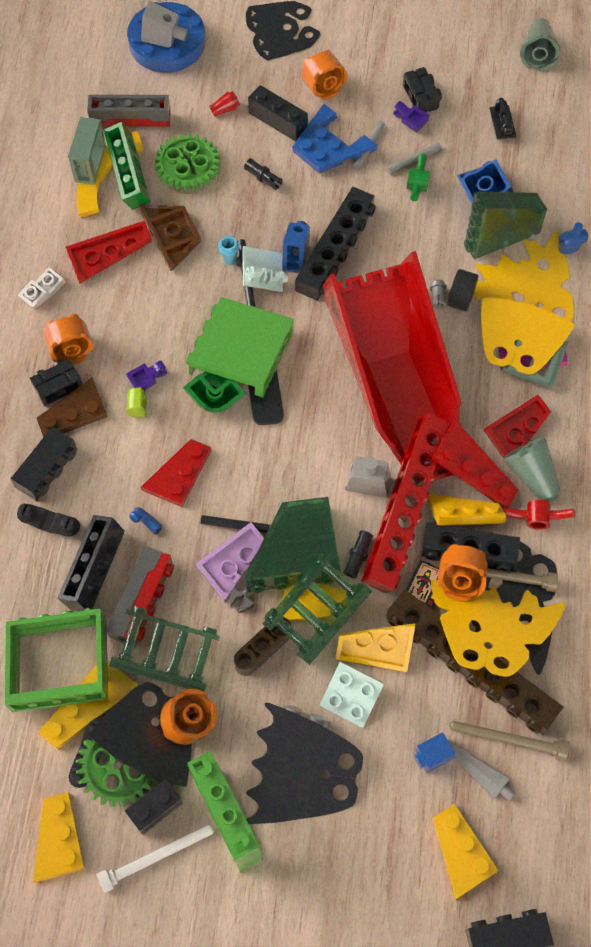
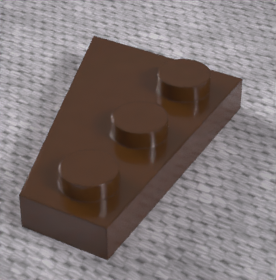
M91 377L36 419L44 437L51 427L66 433L108 416Z

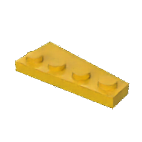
M108 661L109 699L60 706L40 729L38 734L58 750L83 732L90 721L102 718L103 714L113 708L138 684ZM97 664L79 685L97 682Z

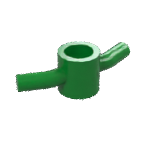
M423 153L419 154L417 168H410L406 189L412 190L410 199L414 202L418 200L420 191L427 192L430 171L424 170L427 155Z

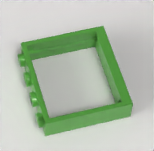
M87 608L79 612L64 611L58 615L42 614L37 618H19L16 621L6 622L5 706L12 713L109 699L107 618L101 608L93 610ZM96 626L97 682L20 693V637Z
M211 750L188 762L187 764L194 782L240 873L262 861L260 845Z

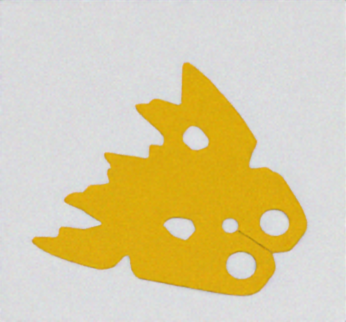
M557 231L553 232L544 248L536 241L524 239V244L530 257L529 261L521 259L520 263H516L504 254H500L501 261L498 262V266L490 264L474 265L486 280V282L478 280L473 295L476 299L482 300V297L514 300L511 293L518 292L524 296L523 303L536 306L537 303H542V309L550 312L556 307H561L566 312L564 318L570 322L573 320V296L569 293V290L561 288V285L570 277L566 254L560 253L558 249L559 234ZM542 259L547 260L548 270L539 269L538 261Z
M431 579L435 604L439 608L448 610V612L440 616V621L457 663L474 670L486 667L490 673L508 677L515 674L528 661L529 650L525 647V644H542L557 625L566 607L565 602H560L541 608L539 607L537 597L532 595L529 590L525 591L519 606L513 607L511 602L502 603L495 586L491 587L489 591L484 590L478 597L477 595L471 597V600L458 601L447 597L441 586L439 587L438 580ZM529 614L533 617L532 621L524 625L519 621L520 615ZM471 620H475L480 624L481 631L473 632L470 630L469 624ZM486 642H489L493 645V647L491 649H487L484 646V644ZM468 649L474 650L478 653L479 658L474 662L467 661L463 657V652ZM496 657L506 658L509 661V667L506 669L497 668L494 664V659Z

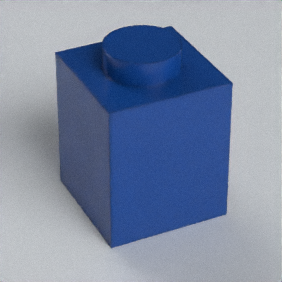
M442 732L417 745L414 758L420 769L424 767L426 773L453 760L456 754Z

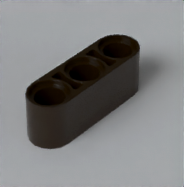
M282 616L275 617L241 647L234 655L237 673L241 676H250L288 642L291 637L290 621ZM278 626H283L287 629L283 634H277L274 630ZM261 642L269 644L266 650H259L256 646ZM243 658H248L252 661L247 667L239 665V662Z

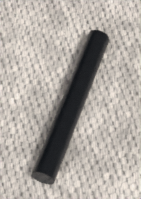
M207 515L201 516V524L241 530L250 523V521ZM251 522L259 532L269 533L270 524Z

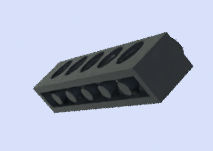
M352 186L296 277V292L316 301L319 300L322 294L325 295L323 284L331 274L337 276L340 263L346 261L349 248L355 246L358 233L364 231L367 218L373 216L376 209L374 204L375 195Z

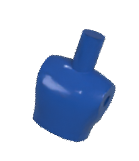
M575 223L573 230L566 231L559 236L558 249L560 253H574L588 240V233L586 229H582V223Z

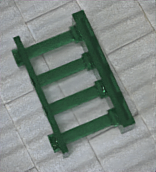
M326 551L315 556L310 569L276 608H271L264 616L265 621L262 623L270 631L274 626L278 627L297 644L300 650L297 656L308 665L314 661L372 592L365 584L358 582L357 585H353L329 563L335 556ZM322 571L346 591L347 596L341 603L333 600L314 582ZM306 589L331 610V615L326 621L318 619L298 600ZM291 607L315 628L316 633L310 640L304 639L282 619Z
M133 606L132 610L126 609L125 614L133 616L122 653H119L118 656H112L109 666L182 688L198 689L205 692L207 682L203 681L202 673L212 639L217 641L221 639V635H217V629L203 626V630L148 615L146 614L147 609ZM145 619L155 622L156 625L146 659L139 663L132 661L133 656L131 655L141 621ZM165 626L179 629L169 667L166 666V669L163 670L156 668L157 663H155ZM193 633L203 636L193 672L187 677L180 675L178 668L188 634Z

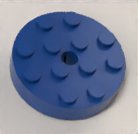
M155 2L177 13L179 16L178 26L188 29L186 40L182 41L175 38L172 47L142 42V17L146 7L135 14L128 25L127 37L131 55L141 66L156 72H175L191 66L202 55L206 43L204 24L201 17L187 5L174 2Z

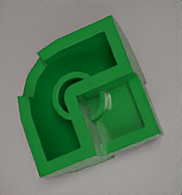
M206 371L197 375L183 387L197 406L211 413H219L230 408L246 394L235 380Z

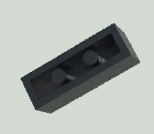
M261 85L248 97L249 114L295 142L308 126L307 112Z
M51 427L10 478L14 487L35 501L40 496H44L54 478L56 479L61 475L65 464L75 457L77 447L74 439Z
M537 909L521 912L522 917L512 919L511 914L496 917L497 922L487 924L486 920L470 923L471 928L465 930L469 947H551L554 945L546 912L538 913Z

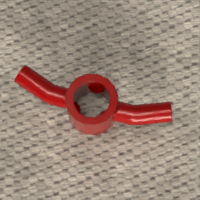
M539 499L529 501L527 510L503 508L506 517L527 519V526L536 530L549 528L550 520L576 517L574 508L551 510L550 502Z

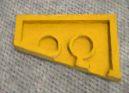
M288 577L278 616L285 617L289 621L298 622L321 618L325 620L352 617L357 592Z

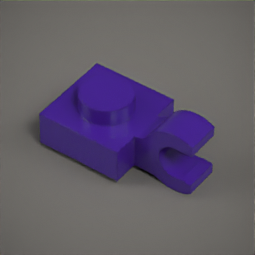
M399 101L394 106L396 110L393 114L397 118H402L401 122L415 132H418L429 121L430 115L415 105L409 108Z
M160 360L149 368L144 363L126 373L134 388H142L144 391L157 384L155 378L163 377L168 372L165 369L164 363Z

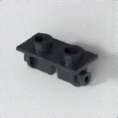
M499 98L494 107H489L496 139L516 138L510 107L504 98Z

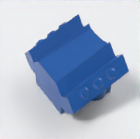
M497 159L484 163L480 168L457 175L484 228L525 215Z

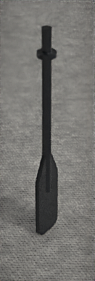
M240 239L238 240L239 257L236 258V265L241 267L243 277V246H246V241ZM244 286L247 305L256 307L253 287ZM276 369L264 397L256 396L255 387L248 385L254 422L258 425L278 424L284 417Z

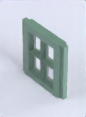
M516 340L514 344L519 347L522 345V342ZM565 341L547 362L548 365L544 376L536 373L524 374L518 372L510 365L503 366L502 371L553 388L568 341ZM532 358V361H531V363H530V366H532V365L534 364V359H533V358Z

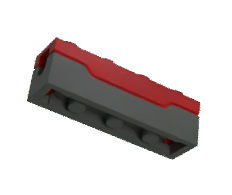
M88 95V117L100 119L102 126H113L122 122L125 126L170 127L171 108L169 95Z
M144 546L106 629L109 638L136 647L138 641H142L146 632L145 624L148 619H152L156 607L154 604L157 598L160 599L164 593L165 585L163 584L166 578H170L173 573L174 564L171 555Z

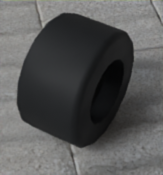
M458 269L447 300L449 307L462 311L468 310L478 282V274Z

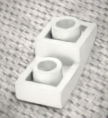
M48 267L36 282L31 280L18 296L35 309L53 296L66 281Z

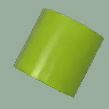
M132 388L127 392L126 413L131 417L147 416V397L142 388Z

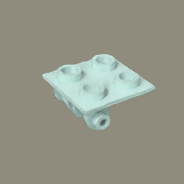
M243 246V286L283 292V282H287L288 275L282 271V253Z
M340 662L319 706L363 728L377 698L382 692L384 684Z

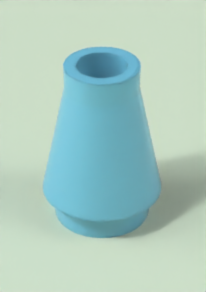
M225 236L220 240L218 249L224 263L233 265L236 262L239 243L234 237Z

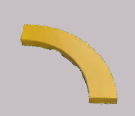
M138 131L132 132L137 152L144 151ZM108 145L105 148L95 185L78 184L76 197L80 218L100 213L98 207L99 187L101 181L104 180L113 166Z

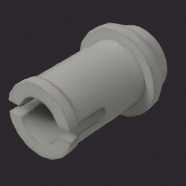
M434 280L430 285L433 307L438 309L439 300L441 308L447 306L445 296L447 285L443 280Z

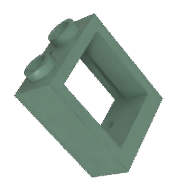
M80 117L68 155L74 181L77 183L95 185L106 148L100 119Z

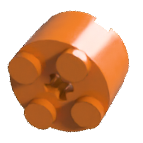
M330 50L317 53L312 57L306 58L303 62L302 79L316 97L318 96L321 99L332 98L340 92L339 88L342 84L345 86L348 78L347 71Z
M70 314L67 317L46 323L44 338L50 356L55 363L59 360L65 361L70 359L74 365L84 361L90 350L92 353L94 345L87 325L77 314Z
M453 544L444 552L440 559L438 585L439 587L441 586L447 597L458 601L471 600V597L476 595L478 597L484 592L488 564L483 551L470 546Z
M186 689L167 701L162 708L160 722L163 734L167 739L182 745L195 743L205 737L217 722V709L214 702H211L205 692L198 689Z

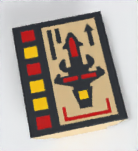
M420 559L406 590L428 607L434 609L436 604L433 598L431 579L438 580L439 567Z

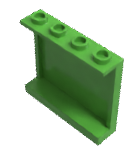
M221 297L218 304H214L212 308L211 318L205 321L203 333L197 337L193 353L190 352L188 354L186 364L189 365V375H193L195 369L206 371L254 386L255 395L264 397L293 334L294 319Z

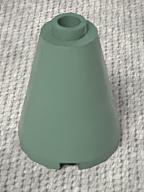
M539 18L534 20L530 26L520 50V58L527 68L531 69L532 67L537 68L538 71H543L556 64L560 55V47L549 21Z
M544 436L530 441L525 446L518 447L505 456L504 459L509 467L539 500L550 502L558 497L557 493L560 491V486L548 443Z

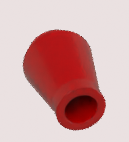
M227 91L209 107L214 117H216L217 115L237 110L236 107L240 106V103L233 91Z

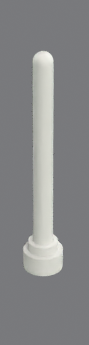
M207 825L115 871H112V869L107 871L105 869L97 873L96 875L104 894L113 890V886L118 884L117 881L212 835L214 827Z

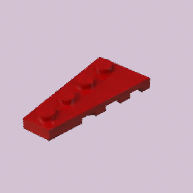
M145 221L66 246V251L78 282L81 284L152 242V238Z
M456 420L453 421L431 459L494 503H499L501 508H509L519 489Z

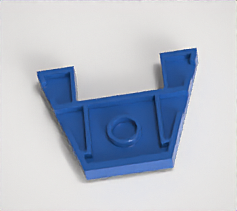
M326 104L321 106L292 146L293 153L319 174L342 165L345 160L350 158L357 159L365 152L370 151L372 153L377 150V144L366 135H363L348 146L328 131L325 127L337 119V115Z

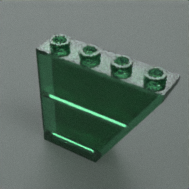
M476 192L471 205L468 229L466 230L465 250L474 259H477L540 234L547 207L537 193Z
M328 497L282 502L245 576L246 592L261 593L271 589L285 590L291 586L308 587L312 584H332L340 581L341 569Z

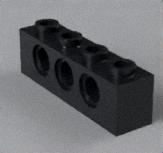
M93 515L57 597L71 611L79 612L87 608L93 609L125 532L113 517Z
M427 522L421 556L431 561L440 560L444 552L448 550V548L442 546V543L447 542L451 545L470 546L483 551L486 555L487 568L514 572L518 560L520 537L449 525L438 526L437 523ZM494 550L499 555L492 556L488 553V551Z

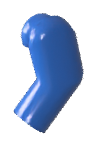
M141 507L134 508V511L129 514L130 519L134 523L141 521L154 534H158L163 528L152 515Z

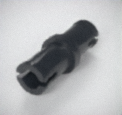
M252 158L246 161L252 167L245 163L244 169L256 176L259 182L266 183L274 190L280 188L274 181L282 185V178L270 172L267 166H261Z
M360 530L354 548H351L349 551L350 557L343 571L344 575L353 579L357 578L362 562L367 559L368 555L366 553L374 537L371 533Z

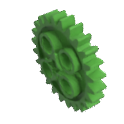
M181 133L179 139L173 136L172 142L166 139V146L161 144L160 150L156 151L157 157H154L158 178H162L163 184L168 182L169 188L175 185L176 191L180 187H183L184 192L190 187L194 192L195 186L203 189L202 184L210 185L209 179L215 180V174H219V167H221L220 154L217 151V147H213L212 141L207 142L206 137L200 140L199 134L193 138L191 133L187 137H184Z
M87 739L84 740L83 743L87 749H80L78 751L84 757L76 760L77 764L82 765V768L77 770L76 774H83L84 776L78 782L79 784L86 783L88 785L83 792L87 793L91 790L94 792L91 797L92 801L101 797L100 805H105L109 800L110 808L115 807L117 801L120 807H125L126 799L130 804H134L136 802L134 795L141 798L144 796L142 789L146 791L151 790L147 782L156 781L155 778L140 772L136 779L132 778L128 772L129 766L122 763L119 769H114L113 764L121 761L109 754L94 740L93 742ZM97 752H101L106 756L105 765L102 766L96 762ZM107 776H112L116 780L114 789H109L106 786L105 780ZM122 777L127 782L126 787L123 785Z

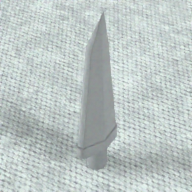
M448 740L456 754L454 759L491 797L495 799L500 793L509 801L513 798L515 792L506 786L510 780L506 775L498 772Z

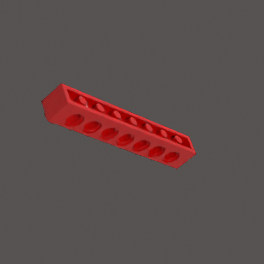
M428 412L417 418L361 579V583L384 593L396 589L400 583L401 576L399 574L401 568L405 566L408 560V555L406 554L408 547L412 545L415 539L414 529L421 521V509L428 500L429 492L427 491L429 485L432 484L436 477L434 470L438 463L431 458L450 426L449 422ZM426 438L431 440L432 445L427 442ZM420 457L424 460L425 466L421 464ZM412 478L417 480L418 486L413 483ZM405 498L410 500L411 507L406 504ZM398 518L403 521L404 528L399 525ZM391 539L396 542V549L392 547ZM384 560L389 563V571L384 567Z

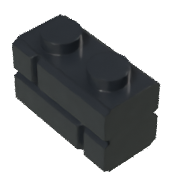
M425 67L405 72L402 85L412 105L417 106L426 113L427 111L437 110L440 100H442V93L439 88L436 89L433 75L428 74Z
M70 359L65 361L59 360L54 363L53 367L47 370H39L30 377L32 386L43 406L70 394L83 384Z
M167 779L157 785L158 788H153L125 810L142 835L183 804L182 799Z

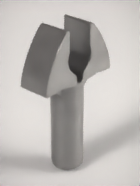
M258 573L244 590L238 591L233 588L230 595V607L235 604L236 600L242 598L244 602L238 607L237 613L254 607V602L250 600V596L262 584L265 577Z

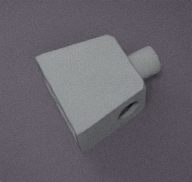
M149 1L142 17L141 41L164 47H172L175 38L182 41L186 40L188 29L178 26L179 16L177 13Z
M355 457L348 471L345 490L387 498L391 481L388 463L376 460L373 457Z

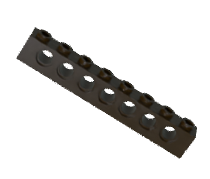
M404 589L387 610L386 618L391 626L414 624L410 623L407 617L411 615L416 616L419 622L415 623L412 642L422 644L427 648L426 651L436 659L439 657L446 662L447 668L452 672H459L466 677L465 680L469 685L474 688L479 687L486 692L485 695L489 700L494 703L499 702L506 707L505 710L509 715L516 719L519 717L526 722L529 730L536 734L544 735L564 706L518 672L508 677L495 675L497 682H489L485 677L486 674L490 673L486 667L474 670L459 665L452 652L446 649V645L449 643L440 621L441 615ZM434 630L438 633V637L431 638L426 634V631ZM468 649L463 652L465 659L476 661L479 658L478 653L474 650ZM496 657L494 659V664L497 668L506 669L509 667ZM505 689H514L517 697H509ZM526 704H534L537 707V712H529Z

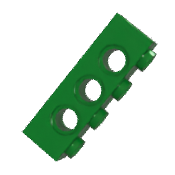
M122 122L104 129L122 200L132 210L140 205L150 203L132 133Z

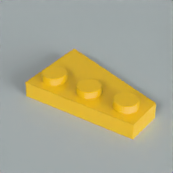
M429 494L426 502L438 526L505 524L506 515L499 503Z
M415 623L340 633L335 659L407 672Z
M69 792L43 799L33 876L34 883L85 869Z
M455 804L433 817L453 896L456 900L497 873L498 869Z

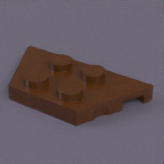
M146 205L139 206V210L169 270H174L201 242V237L185 206L174 205L169 207L167 205H158V208H146Z

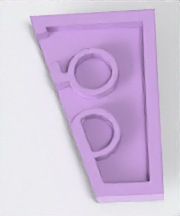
M250 522L196 563L198 570L224 602L265 543V539Z

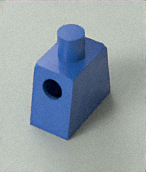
M304 221L291 222L288 225L283 240V271L299 273L306 262L309 249L310 226ZM294 248H299L297 255L292 253Z

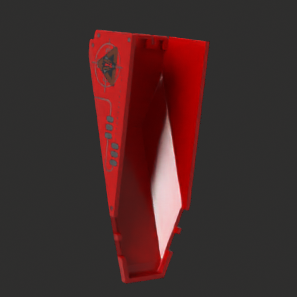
M416 251L411 252L401 264L386 268V277L383 269L365 274L367 282H364L362 275L345 279L346 288H344L342 281L337 282L335 274H331L323 284L328 309L374 426L400 464H402L417 418L428 412L449 422L450 425L455 420L461 425L460 406L462 401ZM426 438L427 442L432 445L431 440ZM420 457L421 464L425 466L424 460ZM437 464L434 470L436 472L434 481L453 476L454 474L440 464ZM412 478L414 484L418 486L417 480Z

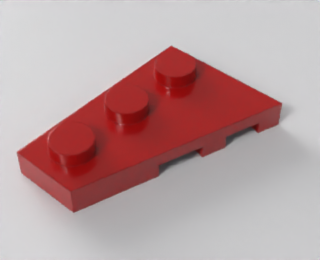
M538 394L487 426L483 431L504 459L513 450L527 445L551 411Z
M190 439L141 486V490L183 507L212 451L211 447Z

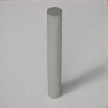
M378 121L369 137L373 142H376L385 127L383 121ZM370 151L361 154V157L355 160L353 164L354 169L359 170Z
M436 143L386 167L387 173L390 175L417 162L421 153L426 154L428 157L442 150L440 143Z

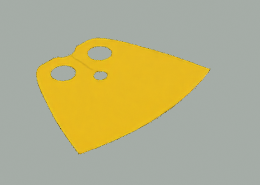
M482 297L481 326L483 346L486 358L494 365L501 367L510 365L518 372L529 375L534 374L558 351L575 326V324L565 318L537 306L508 299ZM520 340L522 345L517 347L514 342ZM504 347L508 352L507 356L504 359L496 358L494 356L495 348ZM523 355H530L534 359V364L530 367H525L521 364L520 358Z

